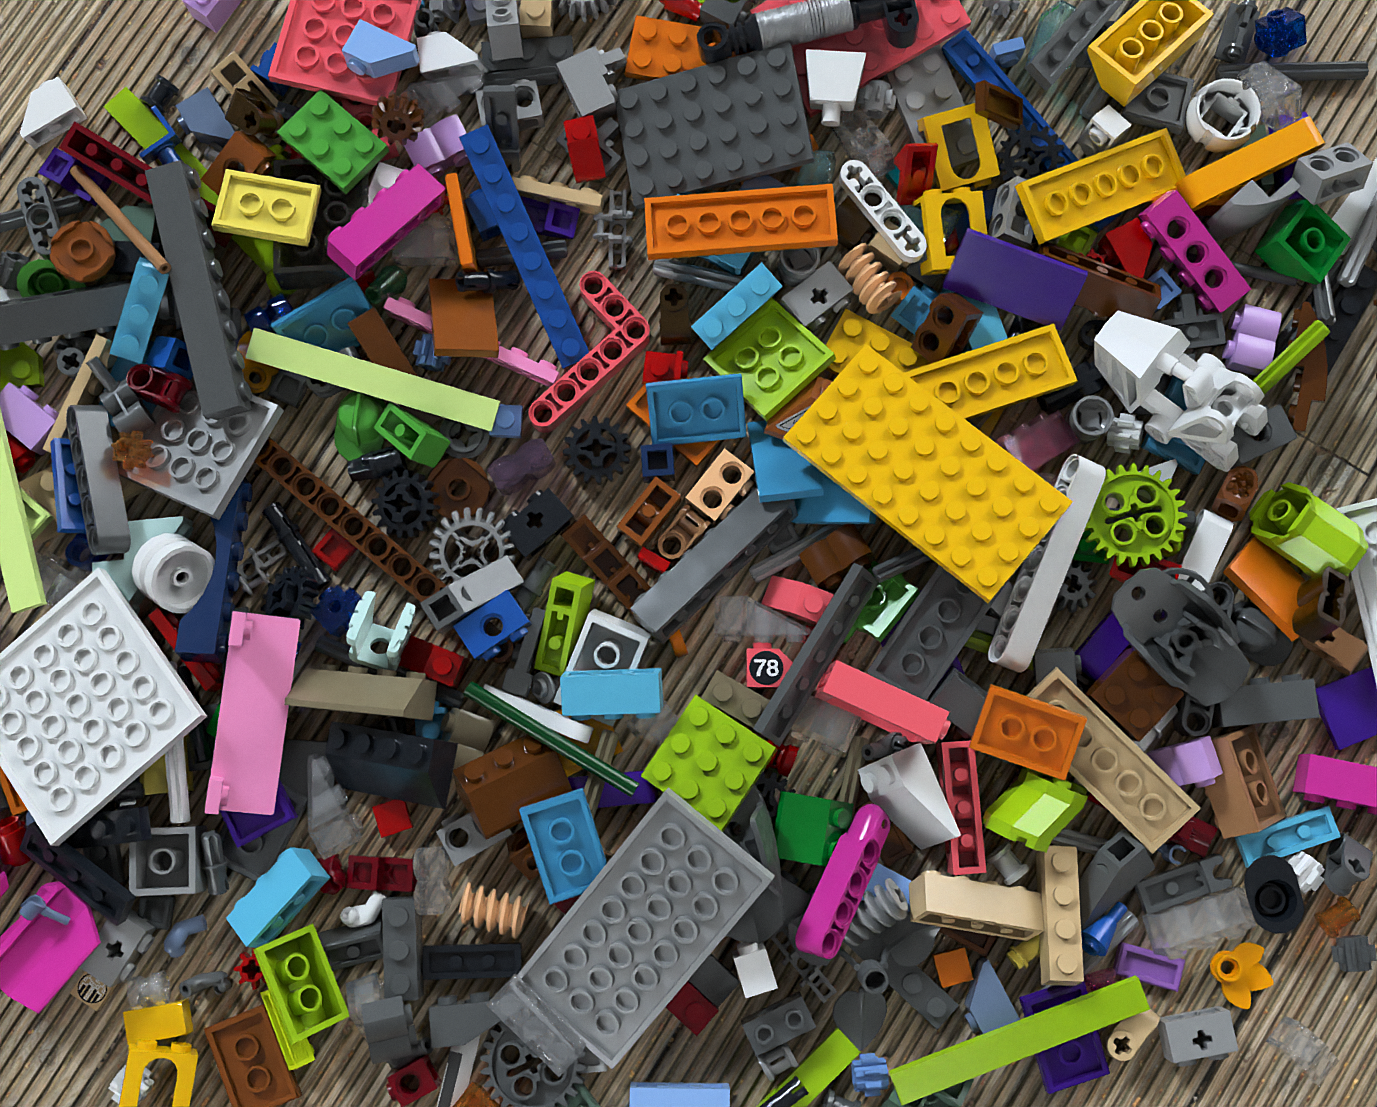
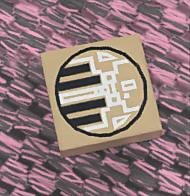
M84 971L70 994L95 1011H99L117 985L110 988Z

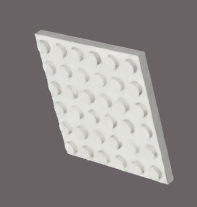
M99 567L0 653V767L50 845L59 846L207 717L105 569Z

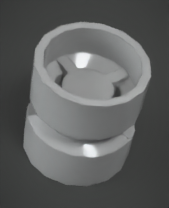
M819 247L780 250L777 270L782 281L791 287H796L816 272L821 254Z
M1086 396L1079 400L1065 414L1062 424L1064 433L1074 443L1082 445L1092 443L1108 431L1113 424V409L1108 401L1102 397Z

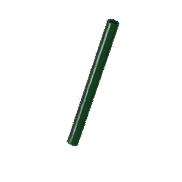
M473 681L463 693L465 697L627 796L632 797L640 783Z

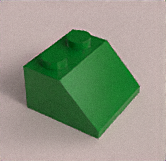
M1304 198L1283 209L1254 252L1275 272L1318 285L1327 275L1351 238L1317 204L1312 205Z
M781 791L774 828L779 858L827 866L839 838L844 833H847L850 828L854 804Z

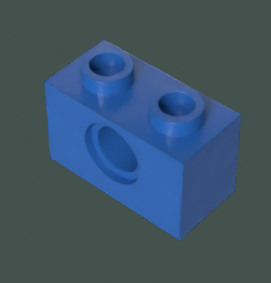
M507 589L453 625L474 659L479 661L481 658H484L485 661H488L502 651L499 646L508 640L514 643L529 633L527 627L532 625V623ZM494 619L501 620L503 624L502 632L497 636H489L486 631L487 624Z

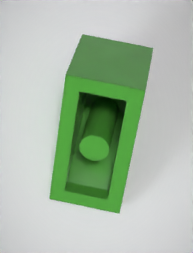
M392 402L388 403L374 426L377 432L410 460L433 468L436 467L451 443L433 426Z

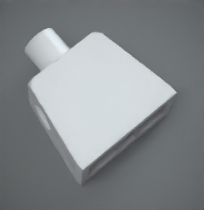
M806 49L809 104L811 109L822 110V125L829 127L839 126L841 111L854 110L864 71L866 53Z

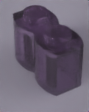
M539 438L526 442L515 454L498 458L489 466L487 471L502 496H506L523 489L529 480L540 479L548 475L557 464L544 440Z

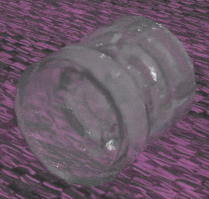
M160 971L152 973L147 978H144L142 975L129 978L127 982V997L130 1007L133 1010L146 1008L151 1003H154L156 1006L169 1003L171 987L167 973Z

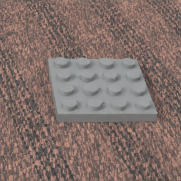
M192 376V379L189 381L193 383V387L191 390L186 391L179 405L181 407L180 412L173 413L157 405L152 413L156 424L137 437L119 466L118 471L121 477L219 520L284 410L277 404L252 395V400H249L252 410L223 419L213 420L202 414L194 376Z

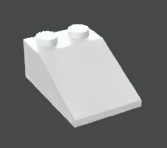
M594 608L587 616L566 671L638 669L652 635L643 628ZM559 686L553 702L562 705L561 687ZM591 715V718L612 727L616 719H604V715Z
M921 743L858 769L861 784L864 790L867 791L870 800L880 806L887 813L889 819L921 850L961 836Z

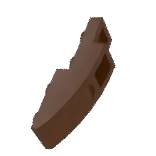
M1303 302L1301 309L1294 310L1291 328H1298L1296 339L1314 321L1318 320L1310 302ZM1324 339L1294 366L1295 368L1304 369L1303 374L1296 373L1293 392H1299L1297 405L1290 404L1288 420L1290 423H1293L1294 431L1306 432L1311 401L1325 403L1328 365ZM1289 340L1288 346L1293 342V340Z

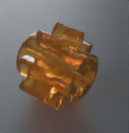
M133 430L131 435L120 432V439L116 443H111L115 454L112 458L113 461H123V469L133 470L134 467L145 469V462L155 456L150 446L153 440H142L143 432Z

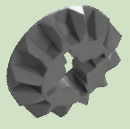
M446 418L439 431L451 441L445 452L459 459H472L481 455L489 444V431L464 424L468 432L477 433L469 437L468 447H466L461 439H456V436L461 434L462 424L464 423Z

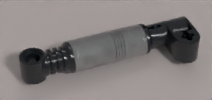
M804 0V2L785 5V7L764 10L761 13L755 12L747 20H744V25H741L739 21L736 22V27H734L733 23L729 24L728 29H726L725 25L722 26L715 22L703 25L697 33L699 56L702 62L707 65L728 59V57L732 56V52L735 55H739V50H742L743 53H747V48L750 51H762L766 48L768 49V47L771 48V46L790 41L791 45H798L799 43L858 29L860 24L880 19L882 20L888 42L896 48H907L916 41L919 14L915 0H807V2ZM903 14V26L898 22V15ZM711 43H719L716 46H708Z

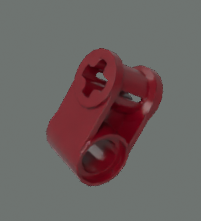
M146 364L133 366L126 376L128 386L143 400L173 413L180 412L181 407L179 405L186 391L191 390L193 387V383L181 375L166 372Z

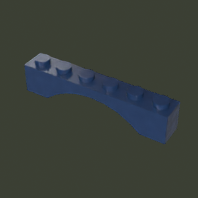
M244 477L220 519L217 520L210 516L217 543L216 561L211 579L203 595L179 622L175 653L185 662L223 663L224 653H228V625L232 620V612L235 611V606L232 602L233 592L239 588L237 566L238 561H242L244 556V545L241 539L243 531H246L248 528L246 506L247 502H251L253 496L252 484L248 482L246 477Z

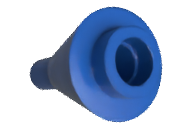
M1116 902L1107 915H1104L1081 931L1082 949L1091 956H1105L1117 928V923L1127 912V907L1123 903Z

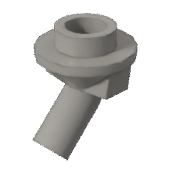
M538 672L534 676L531 689L538 701L549 703L554 700L560 686V677L552 678L547 672Z

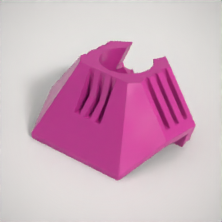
M60 881L41 886L35 895L40 896L45 901L47 907L70 917L67 925L44 917L41 914L37 915L32 921L20 915L18 920L0 936V989L8 997L38 1014L41 1013L101 943L91 906Z

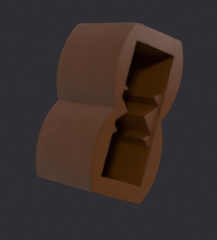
M855 524L843 525L825 539L812 544L798 555L818 588L824 591L838 589L853 563L861 565L868 570L872 565L871 563L875 560L872 551Z

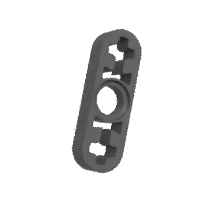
M27 177L17 186L18 199L35 251L44 260H50L51 249H46L49 244L44 235H48L52 239L61 228L60 221L48 187L37 177ZM37 189L35 195L40 203H35L30 197L32 190ZM49 213V219L45 224L35 225V218L39 214Z

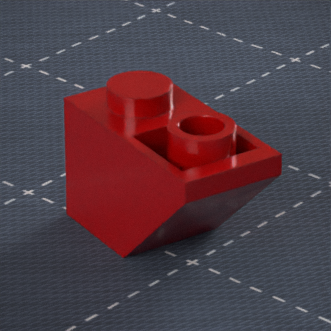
M1137 217L1105 233L1097 244L1099 245L1098 251L1100 256L1106 255L1105 263L1143 278L1153 243L1142 230L1141 222Z

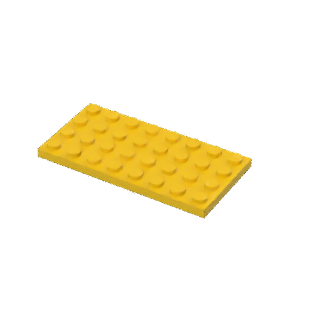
M867 344L864 345L783 437L785 444L988 604L1073 502Z

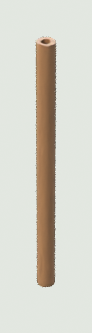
M73 166L70 169V174L152 265L161 274H167L171 270V265L89 175L80 166Z

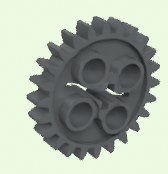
M529 1007L523 1009L522 1018L515 1011L510 1014L512 1023H509L506 1019L501 1020L499 1024L502 1031L494 1028L490 1030V1034L495 1040L483 1043V1046L489 1049L490 1053L480 1056V1060L488 1062V1067L481 1070L480 1074L490 1075L491 1078L484 1084V1087L494 1086L496 1089L491 1099L493 1100L501 1096L503 1098L501 1107H507L509 1104L513 1105V1107H558L557 1102L564 1107L568 1106L569 1100L566 1094L576 1097L579 1092L573 1084H583L585 1081L578 1074V1071L588 1068V1065L579 1062V1058L588 1054L586 1050L577 1049V1045L581 1042L576 1038L574 1039L572 1034L550 1015L543 1016V1009L537 1007L534 1016H532ZM537 1031H545L549 1035L550 1045L548 1048H540L535 1043ZM508 1045H514L520 1051L518 1062H510L506 1058L505 1049ZM555 1048H560L561 1050L560 1054L541 1062L537 1069L535 1066H532L512 1077L507 1075L509 1070L529 1061L531 1055L533 1058H537ZM551 1062H557L563 1067L562 1079H553L549 1075L548 1065ZM525 1076L531 1079L533 1082L532 1093L526 1094L519 1089L518 1080L520 1077Z

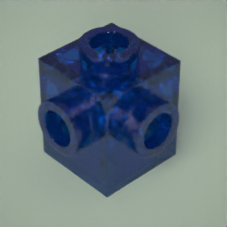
M1289 7L1272 10L1267 16L1255 20V45L1258 50L1273 58L1283 57L1289 51L1307 44L1305 15Z
M339 585L329 587L319 596L318 600L320 602L310 613L331 635L340 638L348 631L351 617L355 613V608L359 600H362V597L352 587L348 589Z

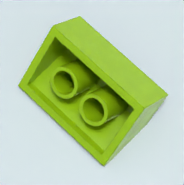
M310 924L253 949L291 1045L350 1017L314 924Z

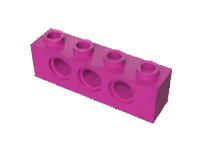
M1177 190L1167 191L1138 215L1142 220L1140 224L1142 230L1149 238H1155L1161 245L1159 252L1167 262H1173L1180 271L1177 273L1179 279L1188 288L1192 286L1198 294L1196 297L1198 304L1206 312L1222 313L1251 290L1250 286ZM1171 221H1175L1179 227V232L1175 238L1170 237L1167 231ZM1190 246H1194L1197 250V258L1192 263L1186 257L1187 249ZM1210 270L1216 276L1215 283L1211 287L1205 283V276Z

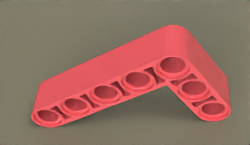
M589 271L585 273L580 279L579 286L584 302L612 332L532 403L528 412L533 427L539 432L549 433L555 430L645 349L650 342V328L647 320L600 272ZM591 284L602 286V290L597 294H589L586 291L587 287ZM615 305L623 308V312L619 316L614 317L607 313V310ZM637 327L641 328L645 333L641 338L633 339L628 336V332L632 328ZM610 348H617L622 352L620 357L614 360L605 357V353ZM592 368L599 372L594 380L588 381L582 378L583 372L587 369ZM571 389L575 392V397L572 400L565 402L559 399V394L563 390ZM541 410L552 412L550 420L544 423L538 422L536 415Z

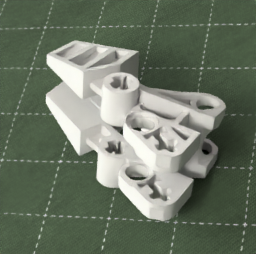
M1117 311L1105 323L1094 339V359L1097 369L1130 414L1139 406L1153 414L1144 427L1152 438L1164 444H1168L1173 437L1181 438L1187 446L1211 465L1228 472L1239 458L1237 444L1230 440L1234 436L1233 429L1235 425H1238L1248 434L1256 436L1268 422L1267 408L1259 404L1265 397L1261 388L1245 375L1226 369V366L1211 354H1202L1196 362L1183 353L1190 345V342L1180 329ZM1164 373L1169 376L1174 375L1184 381L1182 388L1187 407L1186 411H1183L1179 406L1154 389Z

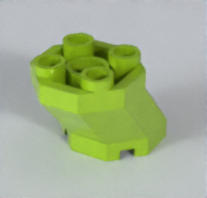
M1287 482L1280 485L1283 489L1278 492H1274L1271 489L1262 494L1249 512L1250 520L1253 522V526H1251L1252 534L1268 547L1301 568L1306 575L1313 577L1330 566L1348 577L1349 573L1353 571L1367 552L1368 542L1365 540L1363 530L1358 524L1313 495L1307 487Z
M1022 767L1018 779L986 809L982 818V824L1007 839L1026 843V847L1047 853L1051 841L1083 809L1088 798L1085 795L1087 789L1075 782L1064 781Z

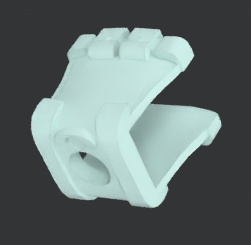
M367 591L364 593L362 600H359L355 613H353L349 623L346 638L347 643L351 645L348 654L349 658L358 664L374 669L396 671L404 646L408 644L411 636L410 630L415 616V605L406 603L395 630L372 623L376 593ZM378 641L385 642L388 645L387 652L384 654H376L370 647Z

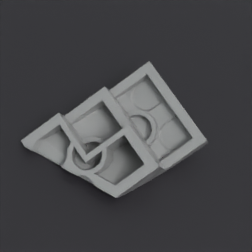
M1292 177L1269 197L1251 180L1207 221L1204 227L1215 241L1239 234L1267 218L1301 186Z

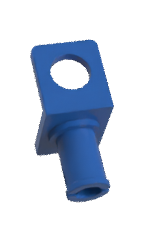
M154 105L151 109L169 133L142 151L139 156L147 164L152 163L156 159H159L162 165L178 160L183 161L174 150V147L181 143L182 140Z

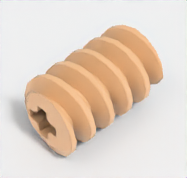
M861 243L842 258L838 271L852 286L853 293L859 295V301L866 305V310L870 314H877L891 307L899 299L902 291L892 293L897 283L893 280L885 284L890 274L887 271L878 274L882 264L875 262L871 265L870 263L874 260L875 255L873 252L863 255L868 246L866 243Z
M468 882L459 907L461 922L466 925L473 917L474 927L480 928L486 920V928L489 932L493 931L496 925L499 924L500 935H505L511 927L512 938L517 939L523 931L531 899L523 907L522 897L519 895L512 904L509 901L508 892H505L503 897L498 900L496 889H493L487 897L484 896L483 885H480L478 890L472 893V884Z

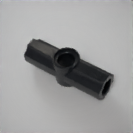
M1086 361L1073 368L1078 380L1074 385L1037 397L1041 410L1050 415L1075 401H1079L1086 396L1095 395L1103 390V387L1108 385V383L1095 366V361L1091 363Z

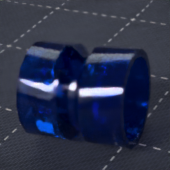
M280 293L269 299L265 308L257 306L243 315L252 332L254 328L276 334L271 323L292 312L294 309L285 295Z

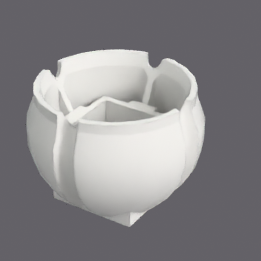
M1235 79L1216 80L1202 87L1190 101L1186 113L1187 130L1195 143L1201 142L1204 144L1205 150L1215 153L1235 150L1250 139V135L1256 131L1261 114L1260 102L1252 88L1247 90L1242 88V81ZM1209 108L1234 125L1226 136L1202 120V117Z

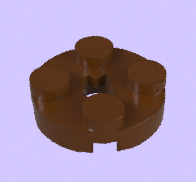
M450 458L436 465L428 477V481H433L434 483L430 491L440 495L434 499V504L440 506V509L436 511L449 520H453L451 513L455 510L461 518H464V508L466 507L470 508L471 517H475L477 509L483 508L484 510L488 504L492 489L488 476L483 468L471 459L455 458L451 460ZM465 482L467 484L464 488L466 493L463 496H452L454 490L451 486L453 483L461 484Z

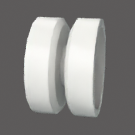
M164 533L152 537L141 546L136 554L132 567L134 584L143 595L153 600L160 607L172 613H188L203 595L211 579L215 560L208 551L179 534Z

